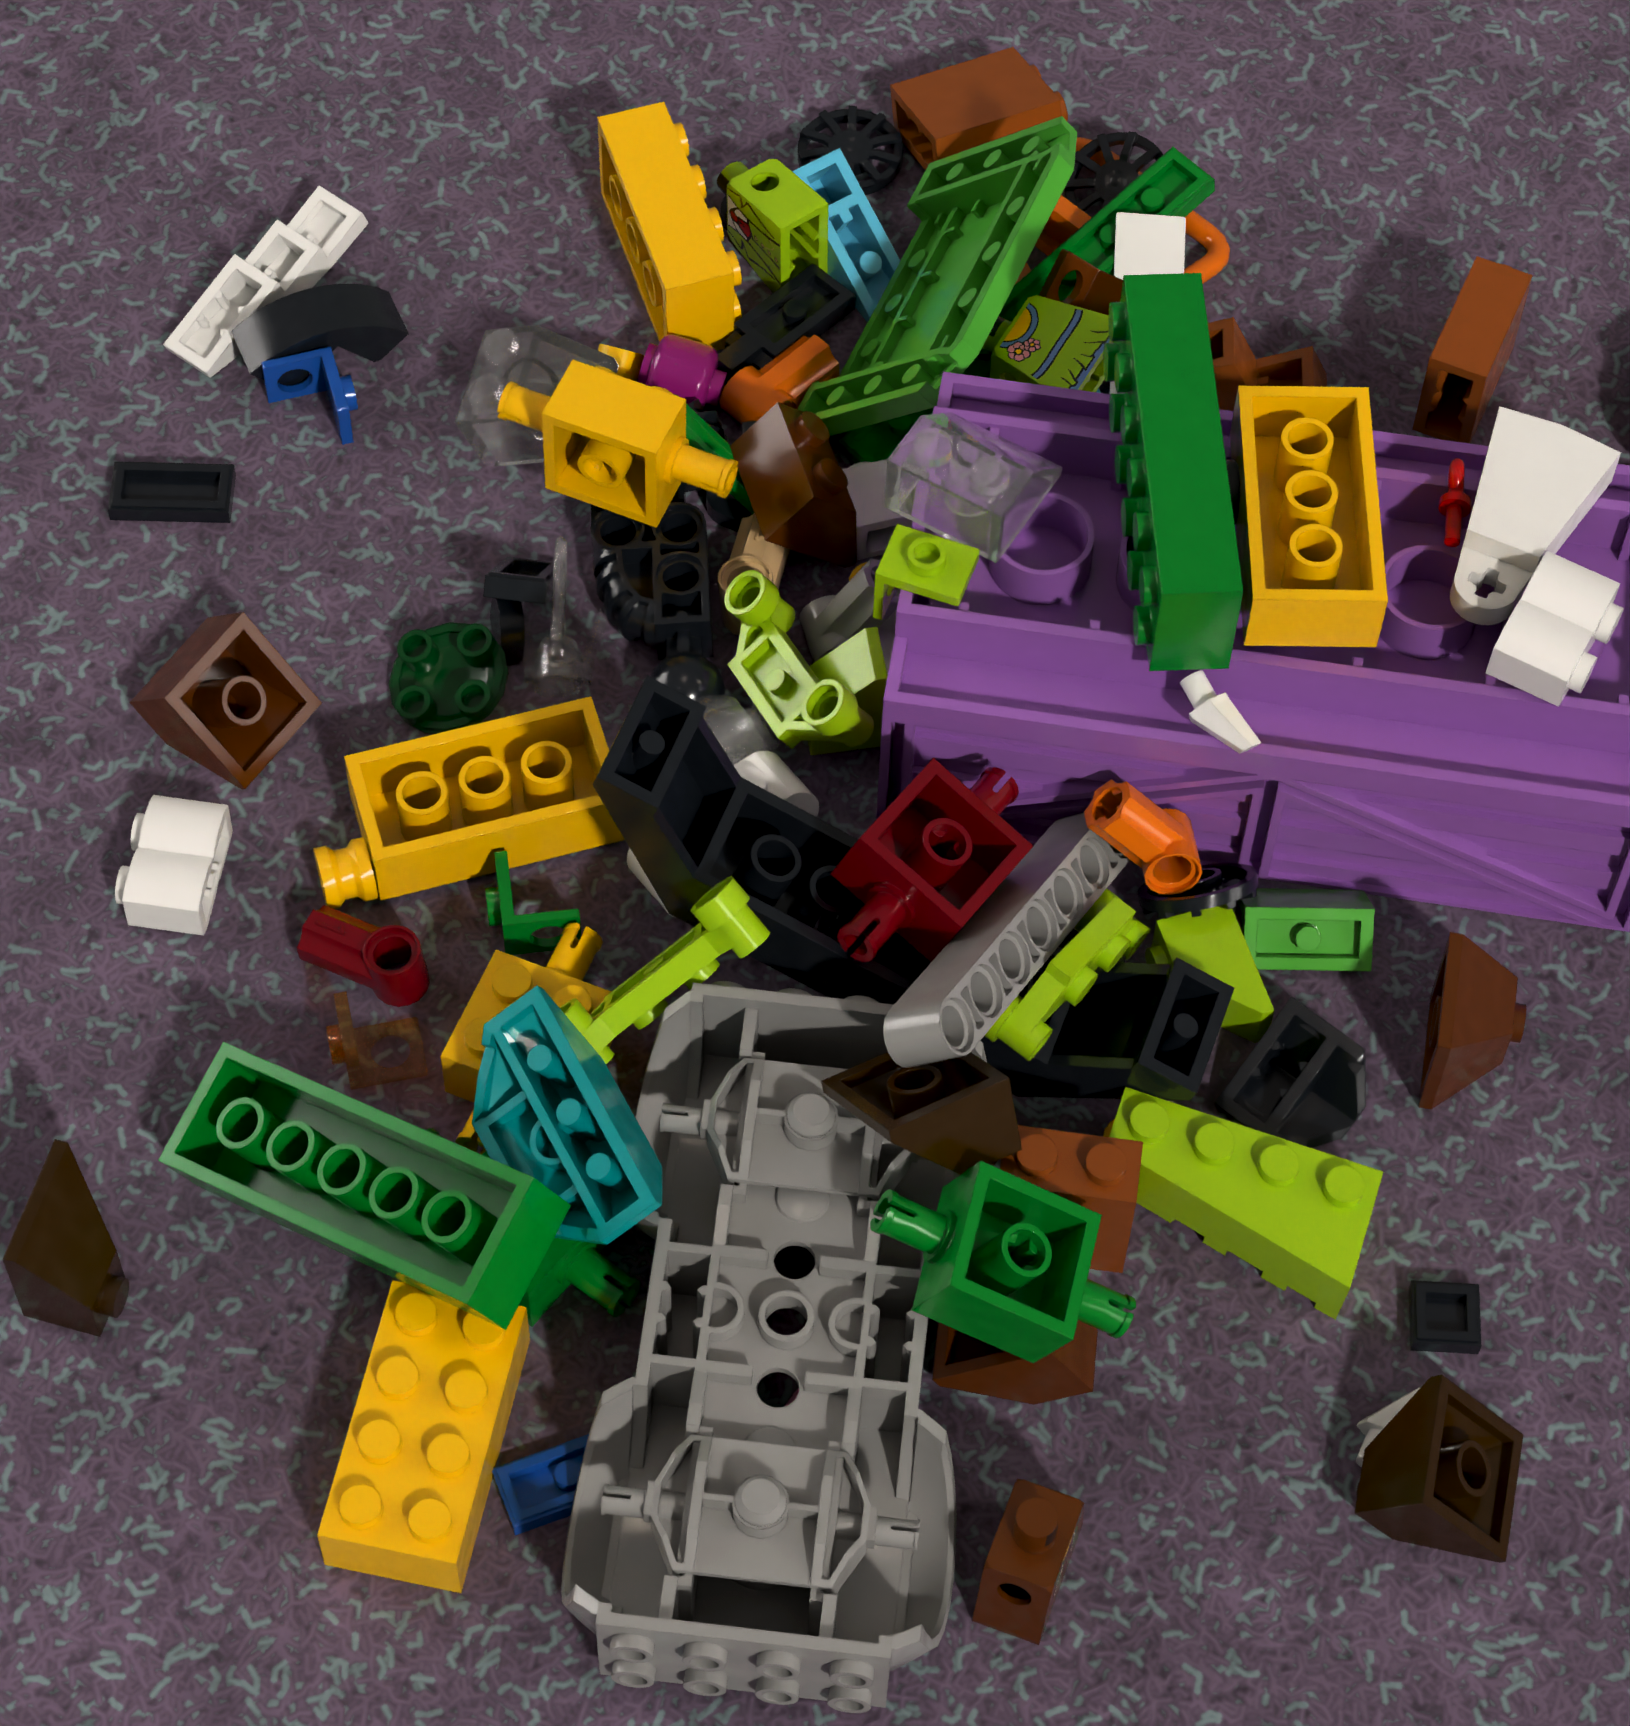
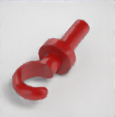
M1459 458L1453 459L1450 463L1448 492L1440 497L1438 506L1439 512L1446 517L1444 544L1448 547L1460 545L1462 518L1471 512L1472 505L1471 498L1464 493L1465 464Z

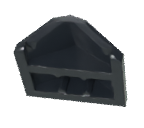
M1291 996L1215 1101V1104L1246 1127L1310 1148L1342 1139L1356 1123L1366 1107V1049Z

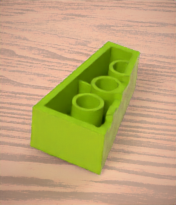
M1125 1087L1109 1137L1143 1142L1136 1203L1169 1223L1174 1220L1181 1222L1204 1236L1202 1243L1224 1256L1228 1251L1263 1271L1261 1278L1283 1291L1288 1286L1315 1302V1309L1336 1320L1352 1284L1383 1171Z

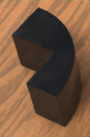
M363 284L323 285L290 294L256 311L231 331L249 373L263 380L261 365L263 361L331 347L333 352L337 347H341L376 362L382 360L409 334L389 291ZM303 369L290 370L279 378L278 383L285 386L297 385L310 372Z

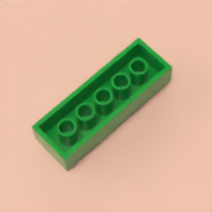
M1201 273L1123 275L1120 302H1110L1109 336L1110 340L1115 341V343L1104 344L1103 367L1105 381L1115 382L1117 394H1110L1109 421L1112 433L1121 432L1123 444L1116 446L1115 474L1117 484H1127L1129 496L1128 498H1122L1121 527L1123 537H1133L1135 551H1128L1127 556L1128 587L1130 591L1139 590L1141 605L1134 606L1133 612L1135 644L1146 645L1149 671L1229 669L1243 596V584Z
M224 1041L158 1159L159 1162L195 1185L505 1330L571 1207L569 1203L530 1175Z

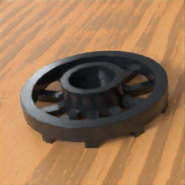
M850 105L849 109L831 112L824 110L819 113V117L811 121L800 132L797 154L799 167L810 163L812 159H818L840 148L855 176L865 172L870 176L871 179L858 182L865 195L875 193L888 186L901 170L904 151L900 132L886 120V116L882 113L877 115L865 110H859L857 106ZM848 123L847 130L842 131L838 124ZM856 123L866 125L861 132L856 130ZM825 128H828L832 132L833 136L830 137L829 135L821 133L820 131H822ZM875 130L883 134L872 139L869 138ZM811 140L828 146L807 150ZM891 144L894 154L873 149ZM873 159L889 163V166L880 174L872 162Z
M1129 131L1128 133L1117 132L1097 135L1096 139L1076 152L1074 171L1064 188L1065 197L1083 211L1098 201L1103 203L1102 209L1140 176L1138 172L1153 159L1157 161L1163 156V153L1153 142L1138 135L1137 132ZM1124 145L1119 160H1114L1110 149L1111 146ZM1134 146L1147 151L1132 164L1129 163ZM1101 150L1106 162L1102 166L1090 159ZM1083 166L1096 174L1095 178L1077 179ZM1095 188V192L1077 203L1075 189Z
M1239 863L1201 865L1202 875L1200 880L1191 889L1179 894L1157 895L1158 893L1150 890L1146 883H1144L1137 891L1139 903L1144 914L1157 912L1159 919H1167L1179 912L1191 911L1192 917L1202 916L1203 909L1216 906L1231 909L1236 907V900L1255 898L1257 896L1256 889L1259 886L1257 870L1250 865Z

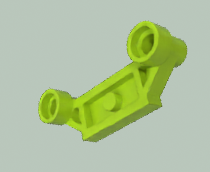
M748 570L736 576L726 590L724 603L726 609L741 621L736 656L727 665L777 738L791 749L801 740L843 742L848 747H858L864 744L873 732V718L858 706L856 696L834 679L820 681L786 634L795 620L794 608L779 596L777 586L760 572Z
M732 876L716 884L694 904L691 912L700 923L606 995L603 1002L591 1014L588 1013L576 998L560 1007L568 1019L602 1057L605 1064H608L615 1054L608 1044L631 1024L640 1030L653 1022L668 1006L665 1000L668 995L683 984L691 990L693 983H703L717 970L720 965L716 960L718 956L732 949L739 958H743L753 952L768 938L770 931L747 905L750 897Z
M1106 888L1074 927L1079 933L1049 962L1043 974L1025 997L1022 998L1018 995L985 1034V1037L991 1042H995L999 1038L1027 1061L1032 1060L1053 1032V1029L1045 1023L1046 1020L1065 1001L1076 1006L1095 983L1098 977L1095 970L1100 967L1105 972H1109L1123 955L1128 960L1145 940L1150 928L1134 917L1137 911Z

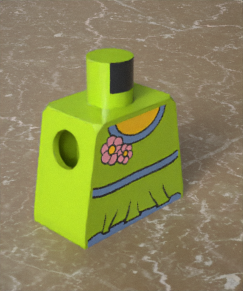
M1039 295L1028 297L1012 322L998 316L982 347L992 352L990 378L1096 392L1105 379L1103 367L1104 344L1115 343V341L1110 340L1109 315Z

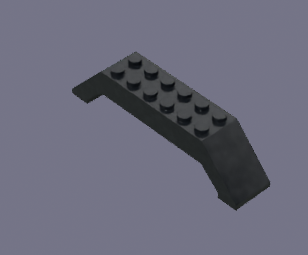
M647 675L592 785L668 913L695 927L700 922L691 912L694 904L716 884L732 876L750 897L747 905L770 931L768 938L758 948L748 954L750 957L826 997L844 999L849 996L859 995L870 997L879 1003L895 1004L931 962L896 931L869 962H861L851 957L866 939L864 935H860L846 952L842 949L837 936L839 930L865 904L832 876L831 873L858 839L742 778L703 718L707 707ZM1058 946L1019 993L1022 998L1025 997L1043 974L1049 962L1063 949L1062 947ZM1176 958L1171 964L1117 962L1109 972H1105L1098 967L1095 970L1098 977L1083 999L1076 1006L1065 1001L1046 1020L1045 1023L1053 1029V1032L1032 1060L1027 1061L999 1038L995 1042H991L985 1036L981 1039L987 1063L1009 1077L1011 1092L1017 1097L1121 1099L1125 1087L1164 1100H1191L1197 1094L1235 988L1179 958Z

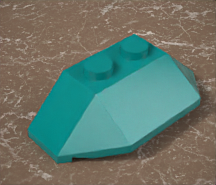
M538 985L485 1023L481 1044L485 1046L477 1077L472 1125L491 1159L534 1177L571 1205L554 1238L608 1245L662 1206V1165L602 1057L546 991Z

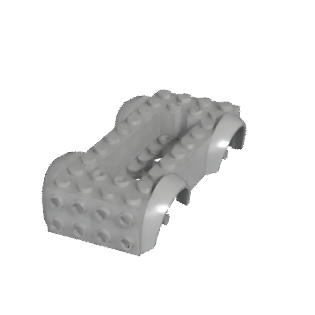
M717 981L712 984L693 983L691 991L686 992L664 1010L646 1066L635 1112L636 1120L662 1165V1206L635 1224L636 1227L656 1240L636 1375L603 1391L587 1439L576 1485L566 1539L561 1585L562 1604L596 1635L600 1674L611 1676V1679L620 1685L646 1688L654 1685V1681L683 1684L685 1690L702 1696H720L726 1693V1689L754 1692L758 1699L771 1704L789 1705L798 1702L799 1698L828 1701V1706L841 1712L864 1713L869 1711L871 1706L886 1708L890 1670L893 1671L938 1647L944 1634L954 1583L957 1520L956 1492L952 1454L947 1431L924 1411L919 1409L928 1317L912 1311V1306L924 1263L923 1252L886 1235L872 1232L870 1222L873 1218L882 1219L880 1216L873 1215V1211L882 1194L889 1189L896 1191L900 1196L937 1211L943 1186L960 1174L891 1143L823 1093L821 1081L888 1052L884 1042L883 1026L884 1019L894 1004L879 1003L870 997L859 995L840 999L812 996L804 990L795 988L781 989L776 992L748 989L731 981ZM980 1040L971 1052L987 1062L984 1045ZM788 1246H801L813 1255L815 1266L810 1274L803 1278H786L775 1268L774 1259L777 1253ZM789 1308L802 1314L806 1324L795 1334L781 1335L774 1332L766 1321L776 1310ZM774 1372H781L791 1376L799 1388L796 1399L784 1407H771L765 1404L757 1393V1386L764 1376Z

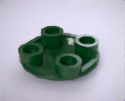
M449 622L426 630H411L399 640L397 645L398 657L393 663L389 680L392 705L405 723L427 734H437L478 724L492 713L504 696L509 675L505 652L486 626L477 623Z

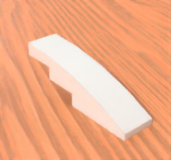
M318 186L288 225L277 219L245 260L236 254L232 256L163 345L168 351L211 378L240 354L231 331L243 320L266 305L290 294L313 288L368 225L367 219L362 212L323 187Z

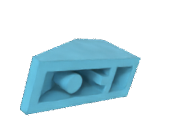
M838 148L792 172L828 203V274L856 295L855 308L868 322L899 265L900 259L841 149Z

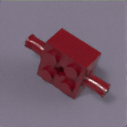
M933 758L857 840L831 873L832 876L865 904L839 930L837 935L838 941L845 952L860 935L866 937L863 943L851 955L852 958L861 962L871 961L876 956L878 950L896 931L926 959L932 962L1032 849L1033 845L999 816L1009 804L1016 800L1019 794L1018 786L1012 777L997 793L992 790L1005 775L1006 771L997 767H989L983 771L978 781L969 789Z

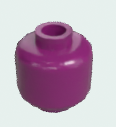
M669 334L663 337L658 345L649 343L637 382L651 387L665 388L673 394L685 398L686 404L699 398L701 405L705 409L706 404L718 406L726 382L727 372L717 370L719 357L714 347Z

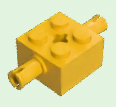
M572 359L551 397L519 386L518 383L512 381L505 386L497 408L499 419L509 420L543 433L546 489L657 528L681 482L715 493L722 498H726L734 485L738 472V461L729 460L689 446V439L686 438V399L674 395L665 388L651 387L619 376L608 368L594 367Z
M566 924L546 967L497 949L495 950L440 1056L445 1092L475 1102L477 1077L485 1046L481 1045L484 1024L538 985L543 988L559 1008L576 998L588 1013L591 1014L603 1002L604 997L612 991L583 981L596 953L600 951L603 944L602 938L597 932L586 926L581 938L578 939L576 936L580 930V924ZM472 1111L455 1142L475 1152L481 1146L483 1149L480 1154H483L486 1150L472 1125Z

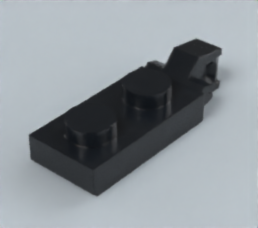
M812 263L734 323V332L725 340L726 349L718 354L717 370L727 372L725 385L731 377L744 367L753 366L760 370L801 337H812L814 334L820 337L855 310L856 295Z

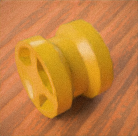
M364 837L351 839L347 847L333 850L328 846L313 848L326 906L338 909L341 908L345 900L357 897L365 902L378 899L374 872Z

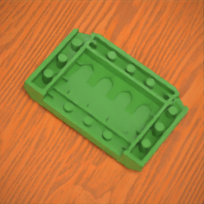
M1062 116L929 163L907 204V207L921 220V223L839 377L823 382H813L798 407L800 411H810L816 414L827 426L830 436L934 408L938 401L943 371L963 374L979 355L1074 171L1077 131Z

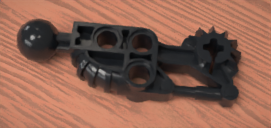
M699 398L688 404L728 442L717 411H704ZM681 482L657 528L591 505L590 531L593 546V572L596 579V592L599 599L604 603L603 609L609 622L617 626L619 633L629 641L643 639L647 647L657 649L658 660L662 661L653 668L650 677L706 706L703 718L708 724L719 714L726 688L718 668L707 659L708 657H714L710 558L706 520L698 507L686 503L685 492L694 490L704 493V489Z

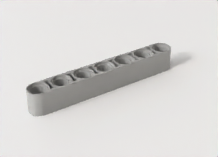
M1084 812L1060 818L1048 828L1032 849L888 1011L883 1026L884 1042L889 1055L896 1064L901 1067L910 1068L962 1057L970 1053L1130 861L1125 855L1087 827Z

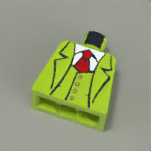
M768 159L751 169H748L742 162L738 161L726 166L717 178V186L727 196L728 235L736 248L770 290L774 293L812 263L828 274V203L778 159Z

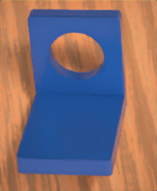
M331 347L267 360L261 363L268 403L327 391L342 445L354 442L349 411L358 410L356 393L350 374L339 376ZM303 369L310 372L309 377L300 384L285 386L278 383L279 378L290 370Z

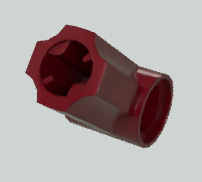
M323 905L319 910L313 909L302 926V934L297 946V952L301 960L373 989L377 998L388 1005L396 1007L409 1006L419 1001L426 994L430 984L427 965L419 939L407 927L389 925L380 928L326 905ZM407 963L405 966L399 969L386 970L389 966L393 964Z

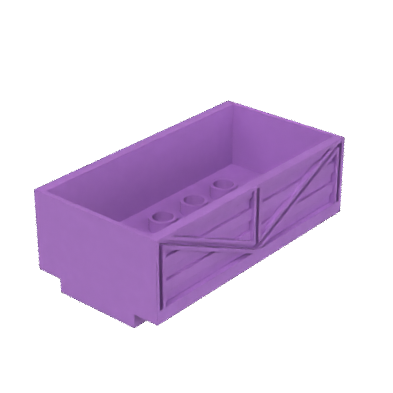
M943 371L937 406H934L912 528L978 548L980 550L979 560L959 606H953L900 589L896 611L895 637L883 698L876 819L933 758L969 789L978 781L983 771L989 767H997L1006 771L1005 775L992 790L997 793L1012 777L1018 786L1019 794L1016 800L1009 804L999 816L1033 846L1056 820L1083 813L1090 805L1094 791L1111 779L1116 783L1127 781L1161 809H1177L1189 817L1201 865L1218 863L1246 864L1257 870V875L1260 879L1329 889L1363 890L1366 894L1630 932V465L1617 464L1612 482L1556 553L1558 556L1620 583L1613 603L1624 608L1608 643L1605 644L1595 639L1588 653L1598 658L1582 692L1578 693L1569 689L1558 707L1485 673L1493 648L1509 617L1493 625L1475 624L1462 618L1454 610L1450 602V590L1489 446L1373 430L1388 603L1377 647L1244 646L1242 611L1240 607L1229 669H1200L1204 671L1217 695L1226 692L1231 702L1261 741V744L1239 754L1192 723L1189 719V713L1194 708L1180 682L1185 677L1199 670L1149 671L1146 645L1135 644L1133 612L1134 606L1141 605L1139 590L1130 591L1128 587L1127 556L1128 551H1135L1133 537H1123L1121 502L1122 498H1128L1129 496L1127 484H1117L1115 450L1117 445L1123 444L1121 432L1112 433L1110 429V394ZM1219 409L1226 459H1231L1230 429L1234 411ZM1459 458L1465 464L1464 493L1471 498L1472 505L1471 512L1462 518L1460 545L1448 547L1444 544L1446 517L1439 512L1438 506L1440 497L1448 492L1450 463L1453 459ZM1483 583L1476 590L1475 594L1479 597L1487 598L1494 591V587Z

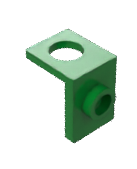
M507 851L494 852L498 887L485 888L489 926L502 925L505 953L517 955L555 950L562 934L552 938H538L531 935L534 931L544 927H560L564 929L568 923H579L580 930L576 937L580 939L581 921L579 909L514 915Z

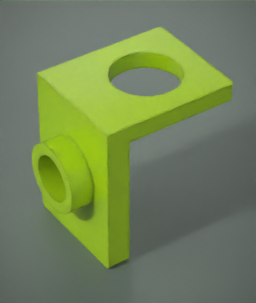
M897 524L875 572L873 618L883 620L896 588L953 606H959L979 560L980 550Z

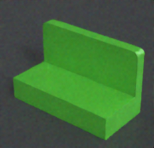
M1257 888V896L1255 898L1237 900L1242 912L1241 931L1258 970L1371 971L1375 908L1365 891Z

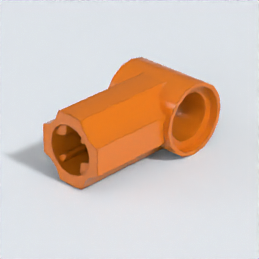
M814 334L812 337L803 336L760 370L753 366H747L739 370L725 385L720 396V407L740 424L747 421H758L777 402L798 409L813 382H823L839 377V362L833 356L829 345Z
M1111 779L1094 791L1093 799L1084 811L1087 827L1142 868L1145 883L1150 890L1158 894L1173 895L1183 893L1199 882L1202 875L1201 862L1191 820L1185 813L1177 809H1161L1127 781L1116 783Z

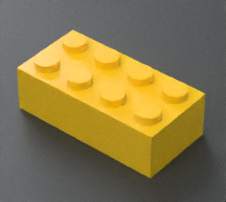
M665 102L597 117L601 194L659 342L663 337L674 334L710 345L716 351L725 349V340L734 332V323L742 317L740 303L734 290V286L742 284L741 270L735 252L733 250L725 252L723 247L724 231L717 208H707L704 199H706L707 193L701 168L698 164L692 166L689 164L687 159L689 156V144L682 123L673 124Z
M1238 385L1230 429L1231 459H1235L1238 463L1240 474V500L1236 522V536L1243 584L1241 611L1244 646L1377 647L1388 603L1369 387Z
M585 697L344 756L350 797L361 836L366 841L380 901L495 873L494 852L507 851L509 869L625 840L592 785L609 752L592 697Z
M392 1280L317 1534L325 1565L462 1593L493 1479L492 1471L497 1464L530 1343L527 1307L518 1306L505 1330L404 1282Z

